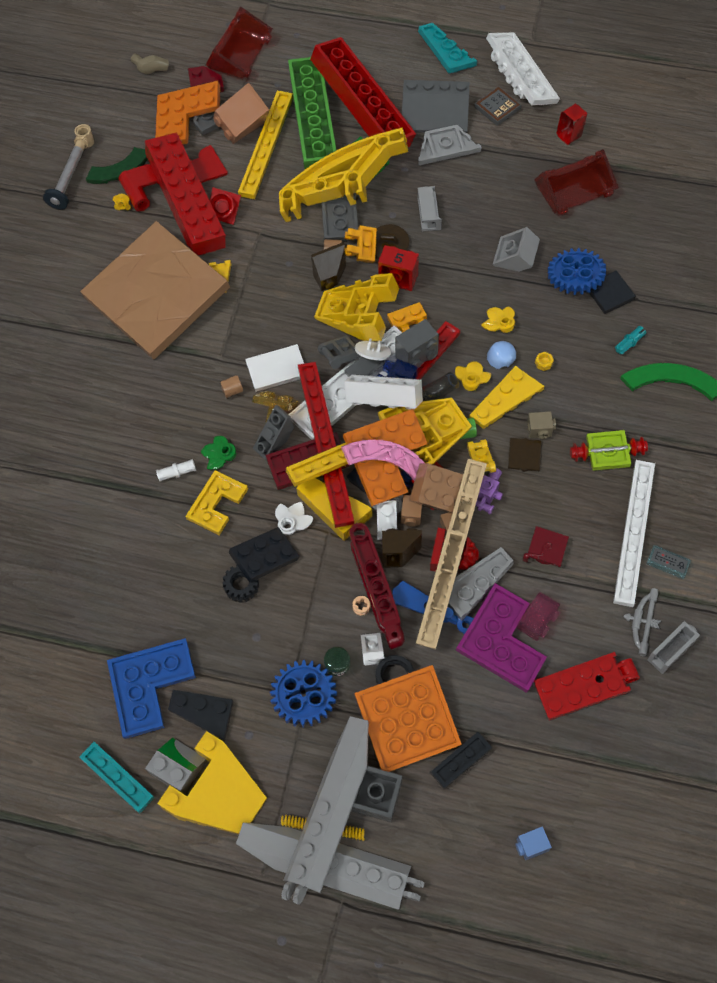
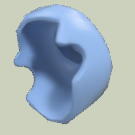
M495 342L487 353V360L496 369L504 366L509 367L516 360V350L510 342Z

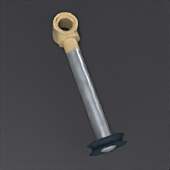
M86 124L78 125L75 128V146L55 189H47L43 195L45 203L54 209L64 210L67 208L69 199L64 193L84 149L94 144L91 128Z

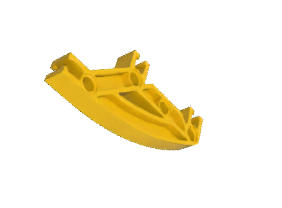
M403 128L380 133L349 144L325 156L298 174L279 192L280 213L285 222L291 221L289 210L293 211L297 219L302 218L301 203L310 206L341 198L346 194L350 205H355L357 203L353 199L354 193L359 194L362 203L367 202L366 186L391 156L408 152L407 138Z

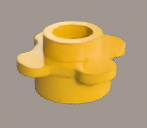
M125 194L113 196L114 208L116 210H130V198Z

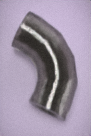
M448 372L439 379L422 386L423 401L440 399L459 388L457 377L453 373Z

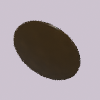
M392 224L378 227L375 256L380 258L385 245L407 250L409 246L407 232L403 228Z

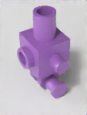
M496 468V472H489L488 476H483L476 502L477 510H484L489 515L494 509V506L490 505L495 498L500 501L503 493L498 492L500 483L498 480L502 474L498 468Z

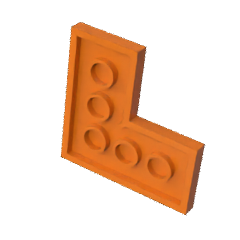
M214 81L157 95L155 138L177 132L182 144H188L189 118L215 112L220 107L219 82Z
M413 409L342 435L346 445L363 440H383L399 444L412 451L428 444ZM364 460L354 463L372 507L408 493L398 466L382 460Z

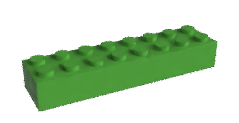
M311 57L288 60L304 170L336 151L325 80L310 60Z

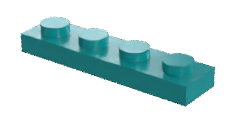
M95 742L79 757L139 814L155 798Z

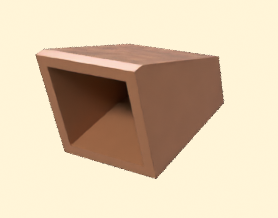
M248 83L216 109L213 118L215 124L224 131L225 137L234 144L265 123L269 109L250 83Z

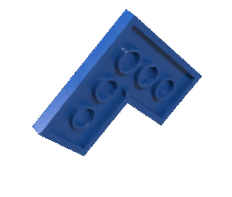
M186 638L107 660L123 738L127 739L165 728L156 689L196 678Z

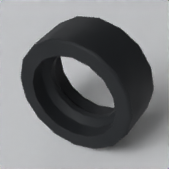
M390 655L382 659L375 671L377 685L385 682L383 680V672L390 665L397 664L402 666L407 674L414 672L410 661L399 655Z

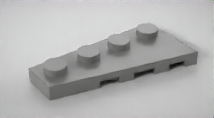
M500 547L455 578L448 606L461 621L512 567L513 559Z

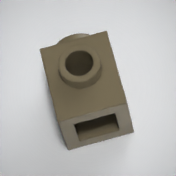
M551 411L528 414L529 438L546 439L552 437L553 430L556 429V420L552 418Z

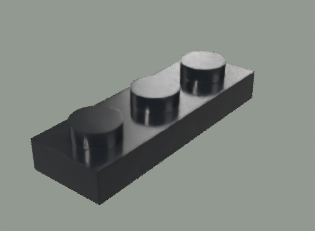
M477 732L430 771V774L443 789H446L486 755L492 747Z

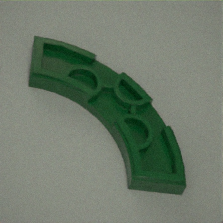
M134 147L125 159L114 165L105 167L91 166L86 177L87 183L107 184L109 181L119 180V175L123 171L143 166L148 160L145 149Z

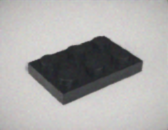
M279 527L229 549L230 556L249 583L299 559V554Z

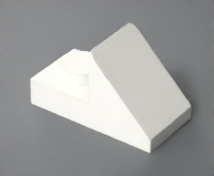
M381 633L361 635L364 665L379 664L384 659Z

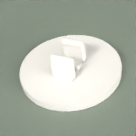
M369 339V341H361L355 345L356 353L367 359L386 360L391 356V350L381 344L380 340L374 342L372 339Z

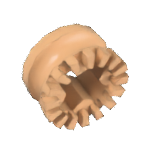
M358 596L354 599L352 605L354 613L360 616L367 615L370 611L369 599L365 596ZM362 601L364 602V605L367 607H363L362 610H359L357 604H360Z

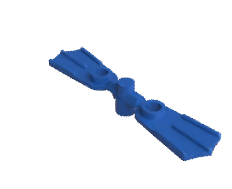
M404 581L393 588L395 604L424 614V605L427 604L429 596ZM447 607L443 622H451L455 625L457 623L458 630L465 634L468 628H464L462 623H467L470 626L474 618L466 616L461 621L458 616L454 615L453 610Z

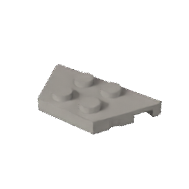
M458 125L426 131L418 164L424 165L481 152V145H476L471 140L472 137L463 132V129Z

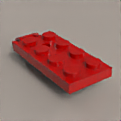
M613 652L534 680V685L548 720H553L630 692L631 689L626 684L640 679L632 658L617 663L615 659L616 654ZM602 676L604 681L598 683L596 677Z

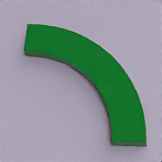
M674 363L649 364L632 369L620 377L632 392L644 385L652 384L656 381L690 385L693 389L705 395L711 402L717 398V380L698 369Z

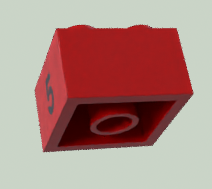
M385 245L378 261V274L392 273L399 288L412 291L418 277L419 254Z

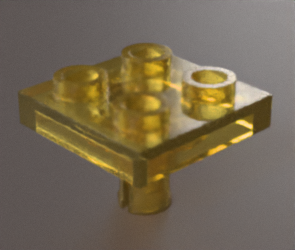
M271 391L253 395L252 400L253 403L268 406L265 423L275 405L289 411L297 408L298 401L293 400L292 396H275V392Z

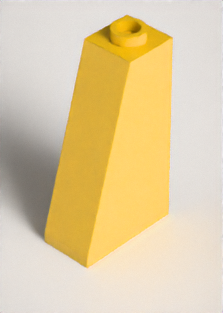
M314 478L297 486L298 496L343 541L350 537L349 531L352 525L335 528L324 482ZM349 496L354 524H365L372 517V509L368 505Z

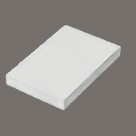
M297 344L245 359L255 392L299 380L298 365L304 364Z

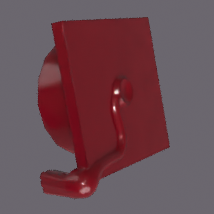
M536 526L529 551L523 555V561L527 563L530 557L542 564L560 567L569 536Z

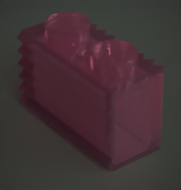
M539 592L518 622L517 629L536 641L540 637L545 638L550 630L548 627L551 621L555 622L561 613L558 611L560 604Z

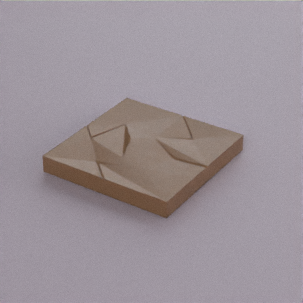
M156 221L80 292L89 303L154 360L230 288V285L223 276Z

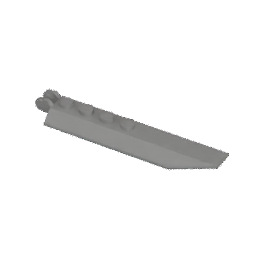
M350 716L333 751L283 880L287 882L284 884L281 893L284 900H290L293 894V902L300 905L304 900L307 889L321 893L367 769L368 720Z
M243 823L236 844L274 870L286 873L302 831L284 826ZM339 843L324 886L399 910L402 897L415 901H420L421 898L417 893L404 891L406 883L423 888L424 882L408 877L411 869L409 865Z

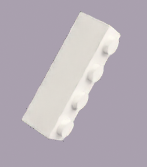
M351 375L344 381L346 402L353 403L354 405L370 404V406L374 407L385 405L389 408L405 407L410 410L417 408L423 401L422 381L418 379Z

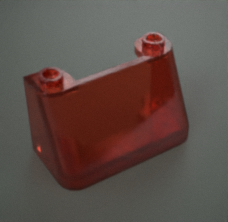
M240 6L223 37L213 49L205 66L211 70L240 79L248 78L252 71L250 67L264 43L268 45L272 36L270 33L273 28Z
M604 149L595 152V155L587 156L583 160L557 170L553 169L542 172L534 179L536 186L553 213H558L559 216L568 213L570 208L604 196V198L612 196L614 195L613 191L619 188Z

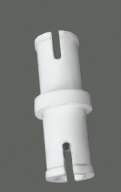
M193 459L180 464L173 463L172 466L156 470L161 482L162 480L172 477L179 478L182 474L196 471Z

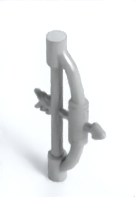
M652 588L650 593L641 599L637 609H635L634 616H631L630 613L624 615L627 621L633 620V638L639 649L638 654L640 656H647L650 626L660 629L658 624L661 620L652 619L654 605L657 602L659 592L655 588ZM647 600H649L647 619H642V609ZM641 622L646 625L643 640L640 643L638 630L640 629Z

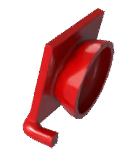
M212 188L209 201L218 220L234 225L241 195Z

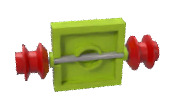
M625 430L588 433L586 435L588 447L584 442H582L580 447H577L574 443L573 447H570V456L575 462L578 461V458L586 461L588 456H590L592 471L626 468L631 466L629 452L633 456H636L637 452L644 456L645 452L648 451V443L643 437H640L639 441L632 438L629 444H627Z

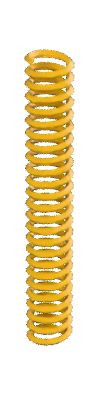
M286 814L283 822L284 816L282 815V827L285 825V827H295V829L303 830V823L305 825L307 818H305L304 822V817H302L300 824L301 817L298 818L297 822V816H295L294 820L293 815L290 822L291 815L288 816L287 821ZM346 825L342 837H349V839L352 837V839L355 838L356 840L359 838V840L362 839L364 841L365 829L363 828L361 832V828L358 830L356 827L354 832V826L351 830V826L348 828Z

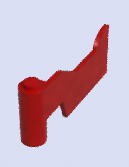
M211 145L203 148L199 152L197 159L191 160L201 183L228 175ZM147 164L123 171L119 175V182L130 198L129 200L136 211L146 210L150 206V201L143 187L158 183L151 165Z

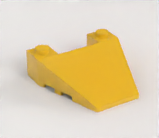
M389 273L373 275L370 280L364 282L357 280L354 285L348 287L342 285L323 292L314 318L360 340L369 341V339H372V341H382L386 326L380 313L376 312L379 302L395 301L399 287L393 274Z
M206 731L194 749L197 754L207 759L210 763L188 796L169 785L157 804L178 820L239 834L243 823H252L267 797L227 745Z

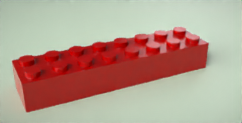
M339 37L315 45L310 60L367 135L370 137L403 128L407 138L406 144L409 148L416 135L415 131L343 38Z
M177 132L145 140V154L188 248L197 256L224 249L226 243L225 232Z

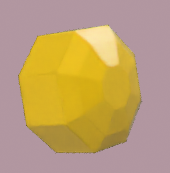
M547 352L538 353L535 359L536 367L542 371L551 369L554 362L552 355Z

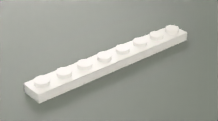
M635 461L614 593V604L633 607L635 604L655 463Z

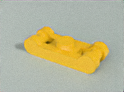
M480 440L477 443L473 441L467 442L470 458L487 463L485 472H496V465L490 454L487 440Z

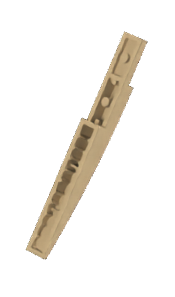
M472 459L467 460L416 644L436 650L487 463Z

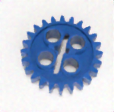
M571 248L570 252L564 250L563 255L557 253V257H553L552 261L549 262L548 279H550L551 284H554V288L560 287V292L566 290V293L569 294L570 291H573V294L576 295L577 291H579L583 295L585 290L590 293L591 288L596 290L597 285L601 286L606 276V264L603 263V258L599 259V254L593 256L594 251L587 253V249L581 252L580 248L577 251Z
M303 660L302 665L299 666L294 661L293 668L287 664L286 672L280 669L281 677L274 676L277 683H271L272 688L275 689L270 691V695L275 697L271 699V704H277L274 707V711H280V719L286 716V723L293 720V726H296L298 722H301L302 728H304L305 722H309L310 726H313V720L321 723L320 716L327 718L326 710L333 711L329 704H336V699L332 698L337 696V691L332 690L336 687V683H330L333 680V676H326L328 669L321 671V664L314 667V663L311 661L308 666L305 660ZM308 678L316 679V682L312 685L305 683ZM289 683L296 684L293 690H287L286 686ZM302 690H305L306 696L302 697L301 695ZM314 697L321 698V702L318 704H312L310 701ZM294 702L301 703V707L297 710L290 708Z

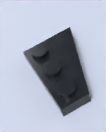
M173 690L168 710L225 742L234 701L232 699Z

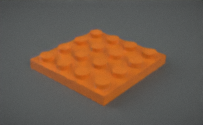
M433 665L354 693L363 720L369 721L368 735L381 770L390 772L462 745Z

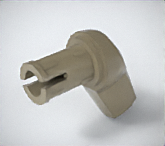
M135 53L131 56V62L143 74L167 71L169 66L168 59L155 55L142 58L139 54Z

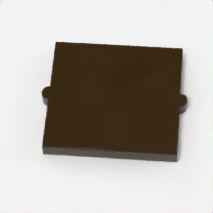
M510 438L508 469L522 470V472L526 470L539 472L541 440Z

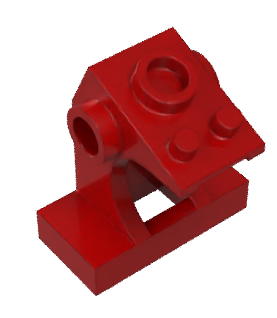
M438 528L430 571L436 572L445 541L446 529ZM469 537L466 539L459 564V569L467 570L472 567L479 558V550Z

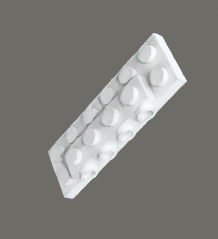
M514 32L488 33L486 39L493 48L491 59L498 64L499 71L503 72L506 76V82L514 88V94L518 95L520 99H527L531 106L557 104L560 100L559 96Z

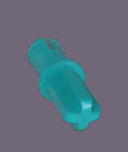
M638 326L630 334H626L624 339L615 346V351L621 355L630 347H634L637 341L646 335V330L640 332L644 328Z

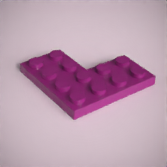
M495 583L455 651L527 693L547 656L512 637L514 630L530 603Z

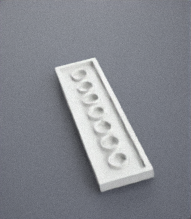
M395 326L384 333L381 344L391 350V356L384 360V365L370 376L390 377L402 366L395 357V337L402 332ZM360 358L351 361L322 386L331 426L356 406L353 403L346 402L344 381L348 376L344 370ZM304 401L288 415L291 416L292 422L313 440L312 427L306 402Z

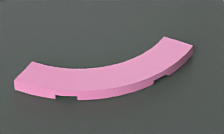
M363 440L341 447L348 465L364 460H382L400 467L414 481L419 464L424 463L411 450L389 441Z

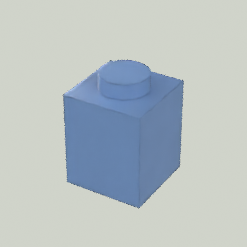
M543 826L518 836V843H515L518 854L520 856L523 855L525 860L548 852L552 848Z

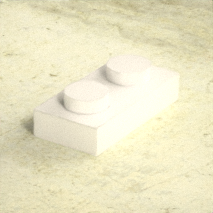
M396 500L386 501L377 505V540H382V531L392 528L397 529Z

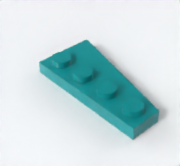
M434 23L419 26V34L449 74L477 65L475 58L471 59L467 51L459 49L456 46L457 43L454 40L448 39L446 37L447 34Z

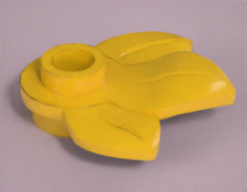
M497 307L489 308L487 310L489 319L481 324L488 331L500 330L503 333L511 332L515 326V312L511 307H505L503 310Z
M477 361L470 362L467 367L457 366L455 368L456 378L462 381L463 387L468 391L476 390L480 384L487 383L491 378V373L483 372L482 365Z

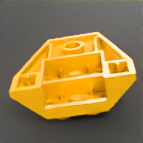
M453 398L422 401L417 408L413 409L415 413L422 411L431 426L429 430L423 432L428 444L412 450V452L417 454L424 463L434 465L471 429V424ZM405 407L387 408L378 412L380 420H383L409 409Z

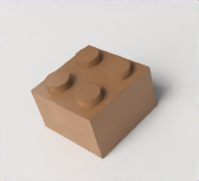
M429 463L419 464L409 501L443 512H453L463 474Z

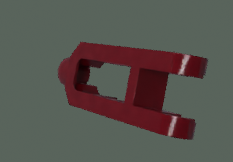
M356 523L352 525L349 531L351 551L370 601L380 633L385 634L388 646L392 650L401 647L405 641L400 617L370 531L365 524ZM363 530L365 535L354 536V532Z

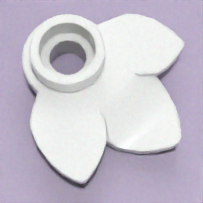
M302 502L293 504L289 508L279 504L275 511V516L279 521L278 527L284 535H291L296 530H305L313 521L312 516L304 515ZM287 524L291 525L290 528H285L284 526Z

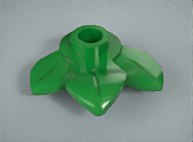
M215 436L213 443L205 445L201 450V454L209 459L208 470H216L223 467L226 461H232L237 454L236 447L229 443L228 439L224 436Z

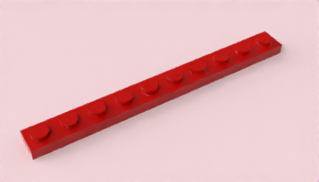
M316 362L299 364L298 372L317 453L320 454L336 447L317 365ZM340 467L323 475L335 528L354 525L349 496L342 468Z

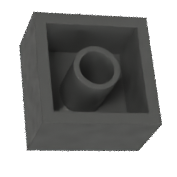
M424 319L395 337V357L407 372L419 368L422 363L436 357L438 354L439 334Z
M367 766L351 811L391 823L403 776Z

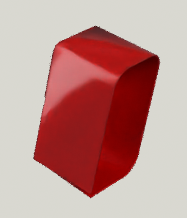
M576 103L561 112L556 132L557 136L567 145L582 137L588 113Z

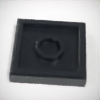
M617 270L607 274L601 286L597 285L596 290L591 288L589 293L604 314L635 300L636 297Z

